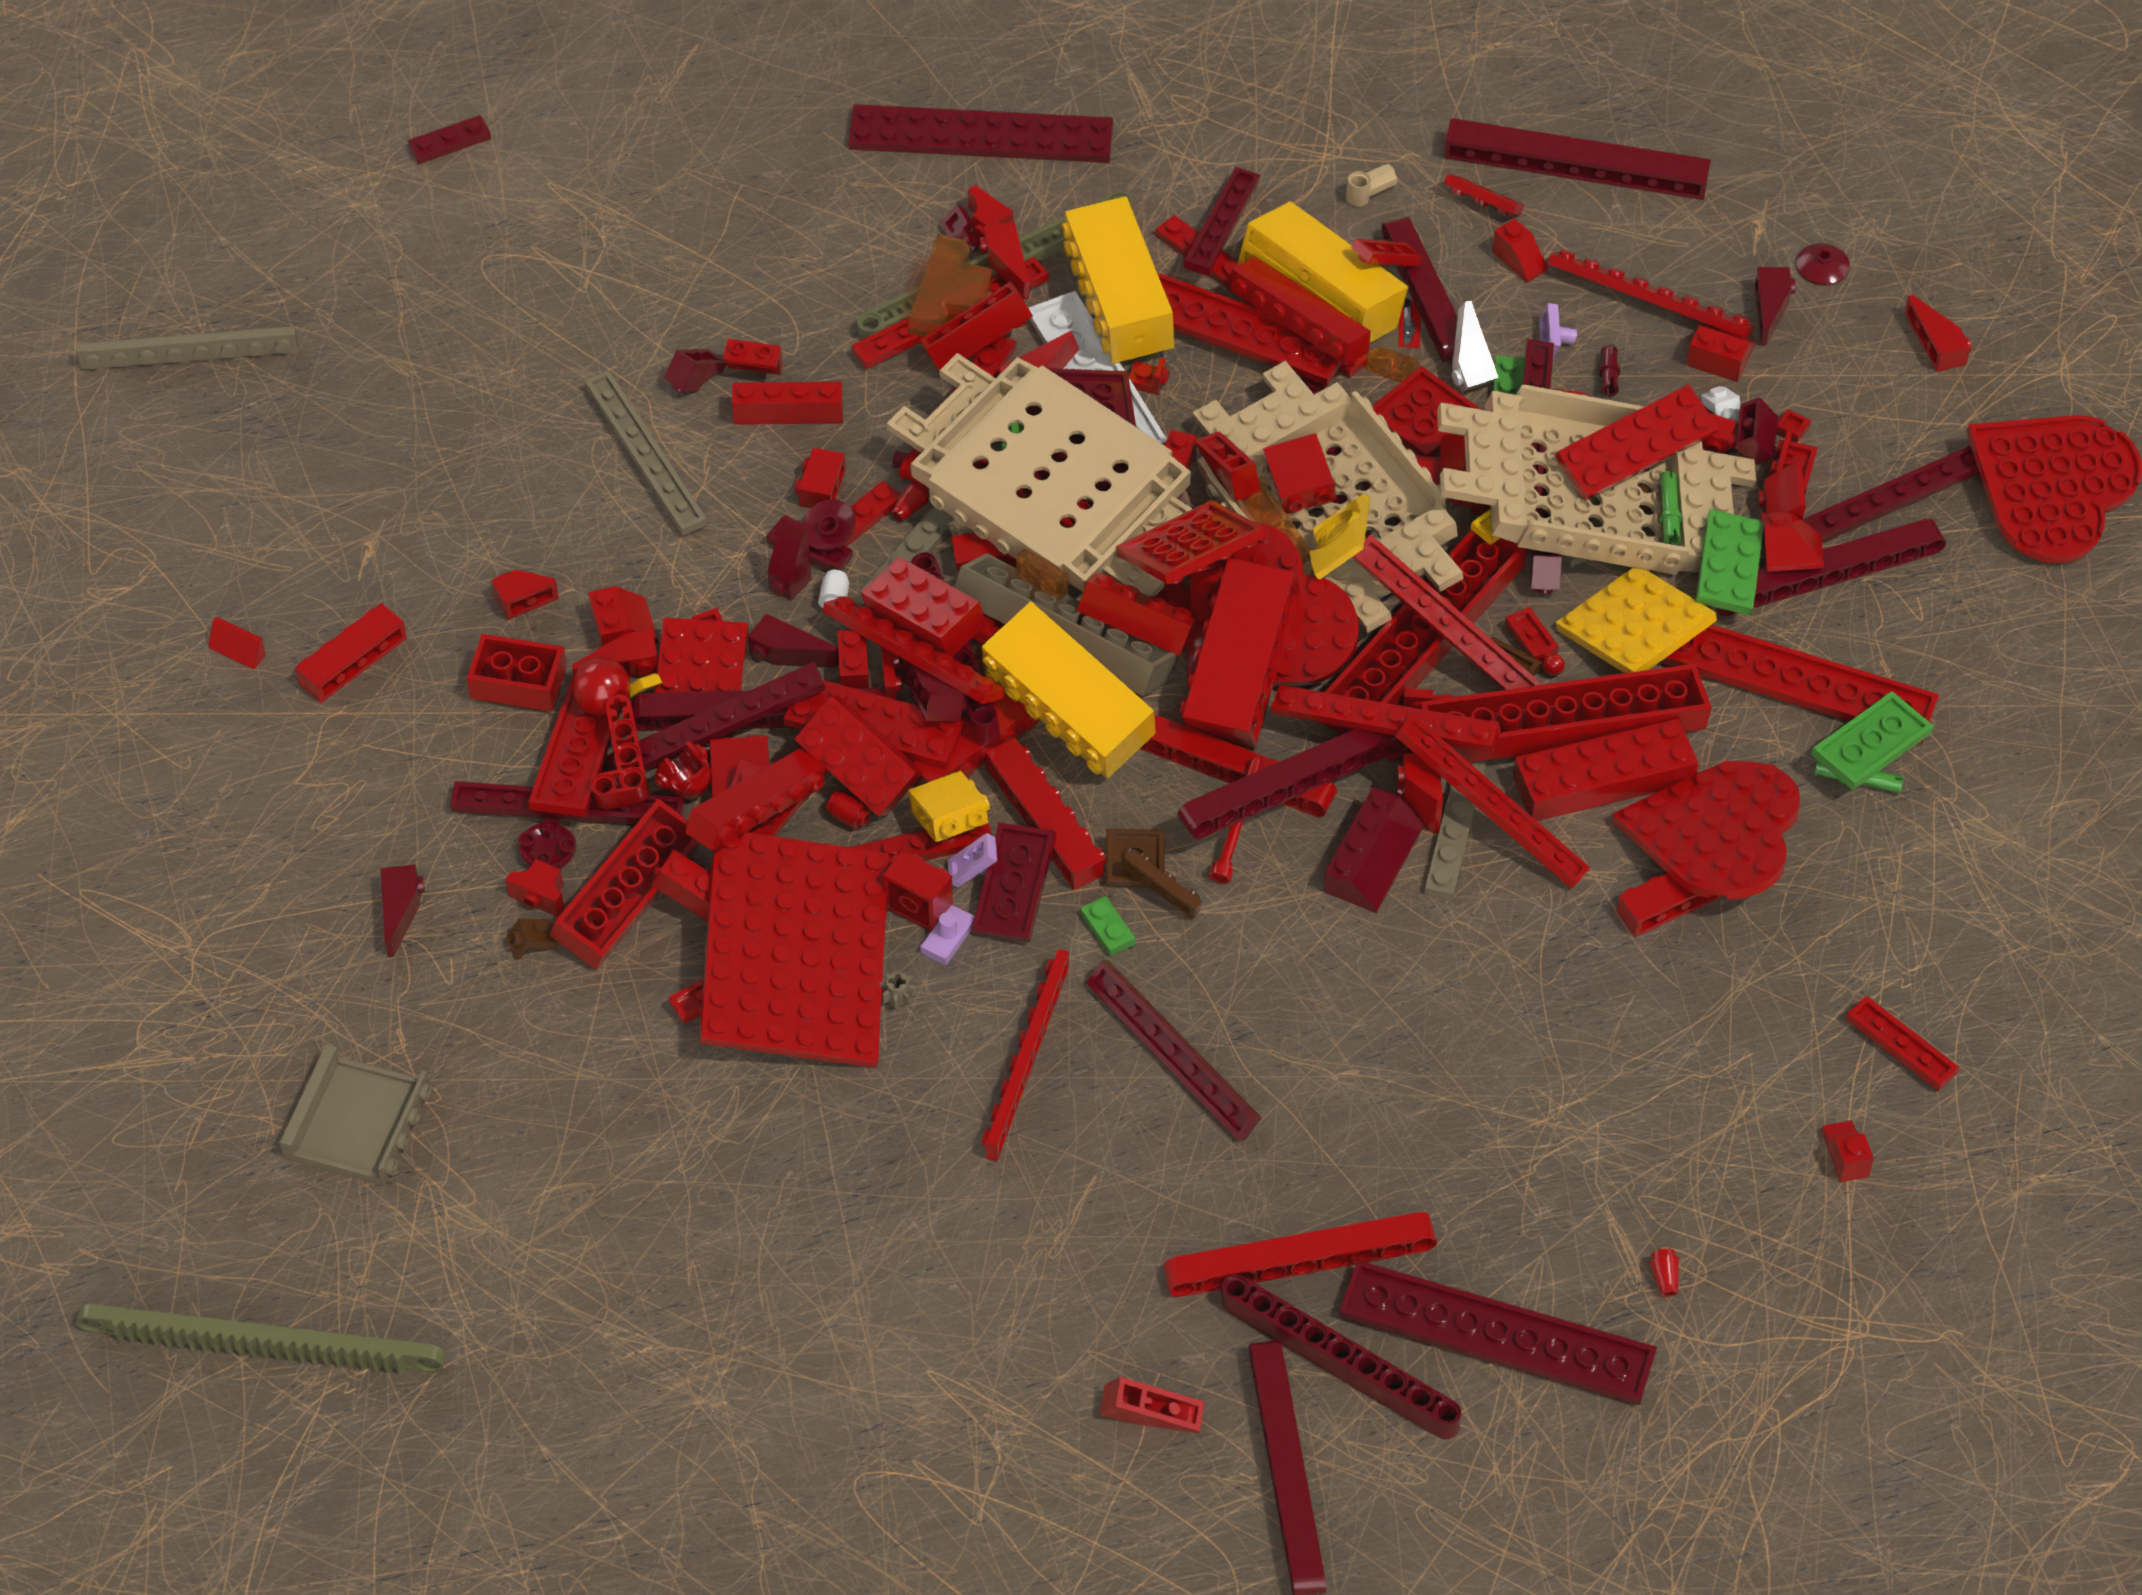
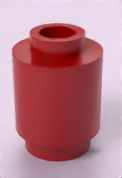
M834 792L826 806V811L831 814L832 818L854 829H858L861 826L864 827L871 817L869 807L859 798L847 792Z

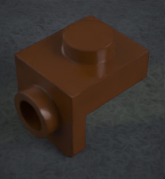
M518 918L507 935V943L515 959H521L527 949L553 950L558 942L549 936L552 929L549 919Z

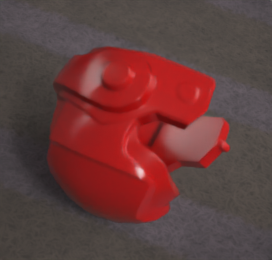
M691 741L686 743L688 747L672 762L669 758H665L656 769L654 776L655 783L659 788H662L664 791L669 790L675 796L684 797L686 800L695 799L703 795L712 782V771L707 762V749L699 744L695 745Z

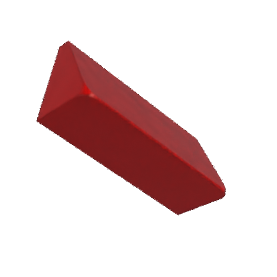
M219 617L213 619L209 648L251 669H255L266 656L262 638Z

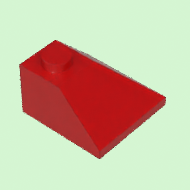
M1776 511L1771 514H1763L1767 572L1824 568L1822 536L1818 531L1792 512Z

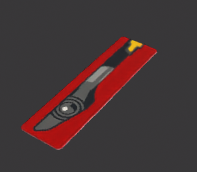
M1405 298L1399 318V347L1420 348V315L1413 300Z

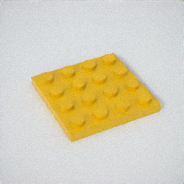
M1633 567L1556 622V629L1621 672L1630 673L1651 669L1715 623L1717 617L1716 612L1701 603H1696L1695 599L1646 569Z

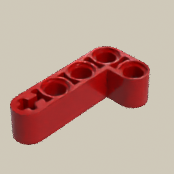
M622 694L610 697L605 707L617 770L597 774L591 781V790L595 803L604 810L643 802L649 795L633 708L630 699ZM623 713L624 718L618 719V714Z

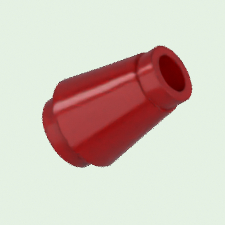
M917 482L907 484L894 508L891 510V514L898 521L904 522L905 519L928 503L929 491Z
M1660 1249L1652 1252L1649 1265L1660 1291V1296L1671 1297L1679 1293V1257L1676 1256L1675 1250Z

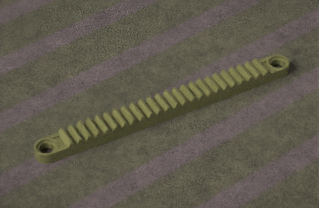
M1123 191L1113 192L1088 204H1097L1127 196L1133 211V199L1131 195ZM1065 216L1019 238L1024 261L1035 257L1038 261L1045 262L1048 256L1053 258L1058 251L1061 254L1064 252L1063 241H1067V239H1065L1062 223H1065ZM984 254L862 313L857 319L858 333L865 339L998 273L988 264L987 256ZM869 322H873L878 325L874 329H867L864 327V325Z
M96 1304L82 1305L76 1319V1324L81 1329L92 1333L116 1335L119 1342L125 1337L129 1338L130 1343H134L137 1338L141 1339L142 1344L153 1340L154 1346H158L162 1341H165L166 1347H170L175 1342L179 1349L189 1344L190 1349L195 1350L200 1345L204 1352L210 1347H214L215 1353H219L222 1348H226L229 1355L234 1350H238L240 1356L250 1351L251 1356L254 1358L258 1353H263L264 1359H268L271 1354H275L276 1360H280L285 1355L288 1358V1362H292L295 1357H299L300 1363H304L310 1358L313 1365L323 1360L325 1366H329L332 1361H335L338 1368H341L344 1363H348L349 1369H353L357 1364H360L361 1369L364 1371L368 1366H372L374 1372H378L381 1367H385L386 1373L397 1369L398 1375H402L405 1370L428 1373L439 1372L443 1368L446 1355L442 1348L427 1343Z

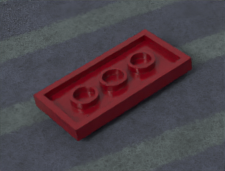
M998 823L995 835L997 862L986 870L972 926L974 934L1024 942L1031 941L1057 836L1054 830Z

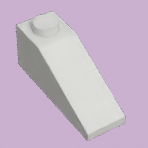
M1471 301L1463 304L1458 311L1452 364V379L1457 387L1459 386L1461 393L1490 384L1498 378Z

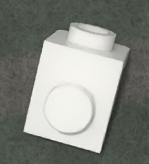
M1715 387L1710 392L1701 395L1702 404L1714 412L1715 415L1737 421L1738 423L1739 407L1741 404L1740 396L1726 387Z

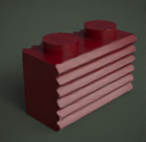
M1760 397L1740 404L1735 447L1744 458L1754 459L1755 464L1775 457L1774 453L1776 451L1774 449L1776 448L1775 440L1777 439L1775 436L1777 435V419L1779 418Z

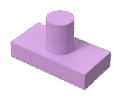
M1548 303L1539 319L1540 341L1554 343V360L1561 347V343L1575 344L1577 330L1561 327L1559 325L1558 305Z
M986 833L948 859V872L952 875L953 886L959 888L979 873L985 876L987 868L997 862L996 840L994 836Z
M951 905L945 913L940 915L939 922L920 946L921 954L946 966L972 931L975 916Z

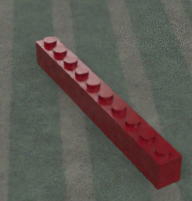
M1455 118L1450 119L1444 149V159L1704 200L1711 163V159Z

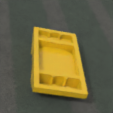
M1367 494L1360 495L1313 529L1316 549L1310 550L1309 553L1314 574L1319 580L1363 550L1370 506V497Z

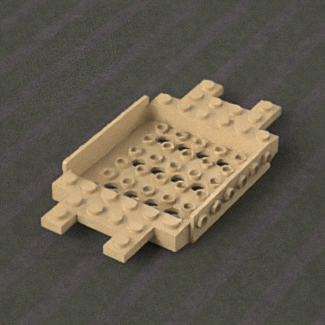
M957 353L940 370V377L957 389L926 420L906 406H903L886 423L889 432L921 452L911 463V476L929 488V497L932 505L952 515L957 523L965 524L974 530L975 534L981 539H987L993 543L1000 552L1008 553L1017 559L1022 567L1030 568L1039 574L1040 578L1046 583H1052L1059 588L1063 584L1064 579L1084 592L1087 581L1097 573L1107 574L1115 582L1122 585L1135 586L1141 593L1148 596H1156L1165 587V583L1120 558L1115 546L1192 510L1191 507L1177 499L1190 485L1191 471L1172 457V450L1043 365L1038 368L1017 357L997 378H994ZM1037 405L1042 409L1041 413L1035 416L1029 415L1026 412L1029 406ZM1020 423L1024 426V430L1020 433H1012L1008 427L1011 424ZM1073 434H1081L1085 437V441L1081 444H1073L1069 438ZM998 441L1006 444V448L1002 451H994L990 446L993 442ZM1056 452H1063L1067 455V459L1063 462H1055L1051 456ZM977 459H985L989 465L985 469H976L973 466V462ZM1117 463H1125L1129 469L1125 473H1117L1113 470V466ZM1038 470H1046L1050 476L1046 480H1038L1034 477V473ZM1099 481H1107L1111 484V488L1107 491H1099L1095 488V485ZM1020 488H1028L1032 491V495L1028 498H1020L1016 495V492ZM1082 499H1089L1094 505L1090 509L1084 510L1079 508L1077 503ZM1068 517L1076 521L1075 525L1070 528H1065L1059 523L1062 518Z
M1284 361L1263 373L1264 382L1273 391L1270 395L1232 416L1227 414L1217 400L1193 412L1194 420L1207 436L1220 431L1253 460L1256 465L1260 487L1269 486L1272 489L1267 495L1255 493L1248 499L1235 501L1219 483L1205 459L1201 457L1197 460L1201 476L1207 483L1205 490L1210 499L1253 522L1264 523L1282 531L1296 546L1303 563L1304 574L1315 575L1309 553L1310 550L1316 549L1313 529L1360 495L1367 494L1370 497L1366 531H1375L1377 533L1375 538L1419 577L1425 574L1439 592L1463 579L1461 569L1441 547L1442 544L1458 536L1456 522L1446 509L1445 500L1447 498L1441 497V485H1436L1432 481V476L1426 467L1421 468L1412 450L1405 449L1399 435L1388 429L1384 417L1381 414L1377 415L1373 411L1368 398H1362L1357 391L1352 392L1350 397L1340 384L1336 382L1314 395L1290 365ZM1316 433L1334 480L1336 495H1345L1347 501L1343 504L1329 501L1326 504L1305 508L1299 512L1284 514L1271 473L1268 472L1263 448ZM1331 447L1342 449L1341 453L1337 456L1326 453ZM1363 481L1371 484V487L1366 491L1355 488L1358 483ZM1313 508L1324 510L1320 517L1308 515L1309 511ZM1390 517H1397L1401 520L1394 527L1385 524V521ZM1290 521L1300 523V527L1297 530L1285 529V525ZM1352 558L1323 577L1337 584L1349 596L1355 607L1358 621L1367 633L1392 619L1391 612L1380 600L1391 592Z
M1521 385L1516 395L1492 391L1485 403V410L1441 402L1437 408L1438 431L1465 436L1466 472L1443 468L1440 474L1441 497L1490 505L1493 536L1515 542L1517 547L1674 575H1677L1678 571H1700L1706 520L1709 510L1714 509L1734 514L1731 484L1753 487L1756 482L1754 459L1705 451L1702 449V441L1650 467L1649 471H1642L1595 496L1600 500L1601 504L1592 505L1590 500L1584 501L1555 458V454L1557 451L1644 406ZM1531 444H1541L1545 448V452H1537ZM1533 465L1543 466L1547 473L1539 474L1533 468ZM1665 471H1670V477L1672 472L1677 474L1679 512L1682 515V522L1680 523L1681 542L1678 545H1671L1670 539L1669 544L1664 543L1663 526L1660 524L1662 504L1659 476ZM1644 483L1648 485L1651 489V492L1644 493L1642 489L1638 487V484ZM1541 486L1545 488L1548 495H1539L1534 487ZM1639 506H1649L1652 509L1653 514H1644L1643 510L1640 509ZM1535 509H1545L1549 513V517H1540ZM1588 518H1597L1601 521L1602 527H1594ZM1641 527H1649L1653 530L1655 536H1646Z

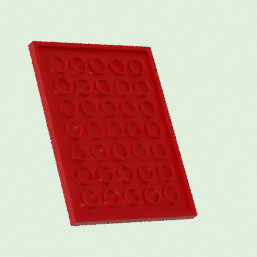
M750 832L741 834L732 839L728 844H723L712 851L699 1035L700 1044L871 1068L877 1067L882 987L879 983L883 980L887 893L884 891L883 874L888 869L889 853Z

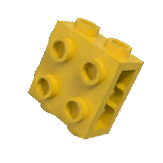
M961 771L908 790L911 813L935 842L949 839L952 836L968 830H974L979 826L989 823L987 811L990 810V805L986 795L980 794L973 780H968Z

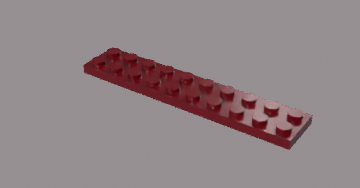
M853 104L848 145L849 150L1110 163L1113 117Z
M1360 1260L1356 1262L1339 1311V1317L1637 1405L1641 1404L1657 1351V1347Z

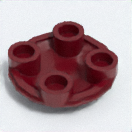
M548 818L543 823L531 826L519 835V854L522 860L529 866L537 859L553 867L561 868L572 860L576 852V840L572 833L560 825L556 819Z

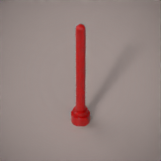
M1259 756L1252 757L1246 776L1260 770L1262 759ZM1244 820L1229 827L1220 859H1216V862L1211 865L1208 876L1215 882L1222 884L1231 882L1234 873L1231 860Z

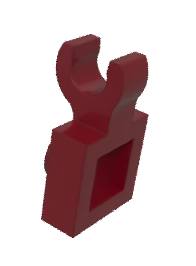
M956 205L940 224L952 242L960 243L965 249L969 246L972 252H975L980 247L978 238L970 232L974 223L964 207Z

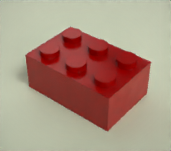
M481 634L467 675L470 699L553 712L567 669L564 646Z

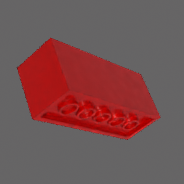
M1228 558L1226 566H1221L1218 582L1220 587L1218 593L1214 592L1211 599L1212 615L1204 623L1203 646L1199 645L1197 648L1195 661L1198 664L1195 672L1190 673L1188 679L1190 691L1188 698H1184L1181 703L1180 715H1183L1184 724L1187 727L1235 745L1256 749L1296 609L1300 588L1294 571Z

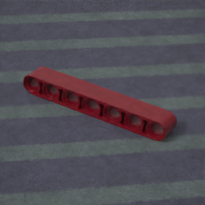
M1405 217L1382 223L1381 228L1384 241L1407 243L1423 257L1418 267H1400L1398 265L1396 267L1404 284L1408 286V292L1441 361L1453 360L1458 316L1411 219Z

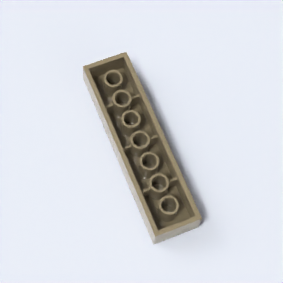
M988 553L961 566L954 588L979 601L984 616L1006 624L1031 601L1136 695L1145 696L1168 682L1177 654L1078 612L1077 609L1080 601Z

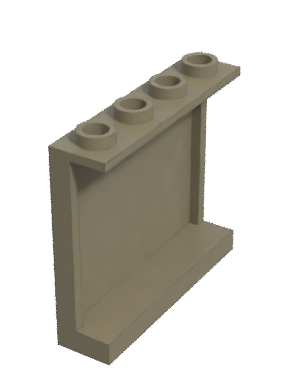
M326 1044L280 1141L283 1158L386 1186L390 1175L394 1176L397 1171L398 1157L401 1150L405 1151L408 1147L409 1133L412 1126H416L420 1120L421 1106L424 1101L427 1102L430 1098L432 1084L429 1083L427 1071L422 1070L419 1078L341 1058L339 1057L337 1047Z

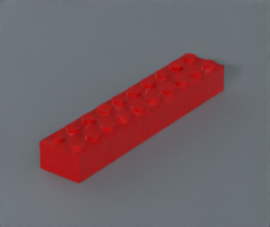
M1471 530L1449 554L1450 558L1463 572V579L1441 592L1437 590L1428 578L1425 582L1474 624L1524 568L1526 548L1517 547V543L1503 538L1490 545ZM1404 604L1325 692L1402 705L1404 703L1405 688H1417L1453 646ZM1322 723L1340 735L1354 730V728Z
M1688 664L1421 701L1419 709L1499 722L1501 730L1493 753L1451 746L1468 762L1526 755L1678 718L1685 732L1707 729L1712 706L1696 664Z

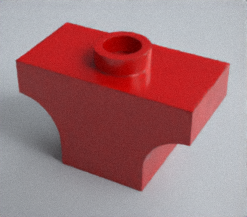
M535 859L530 868L522 872L511 871L505 879L508 896L523 902L527 907L531 909L537 908L555 917H559L564 911L562 892H560L564 885L560 869Z

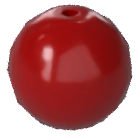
M599 657L584 662L576 670L572 680V692L575 701L585 712L596 716H607L605 708L607 700L618 694L629 698L631 682L627 671L622 665L612 659Z

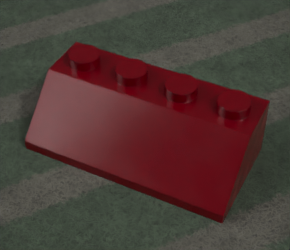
M1373 786L1325 871L1323 892L1377 913L1425 825L1423 821L1399 796Z

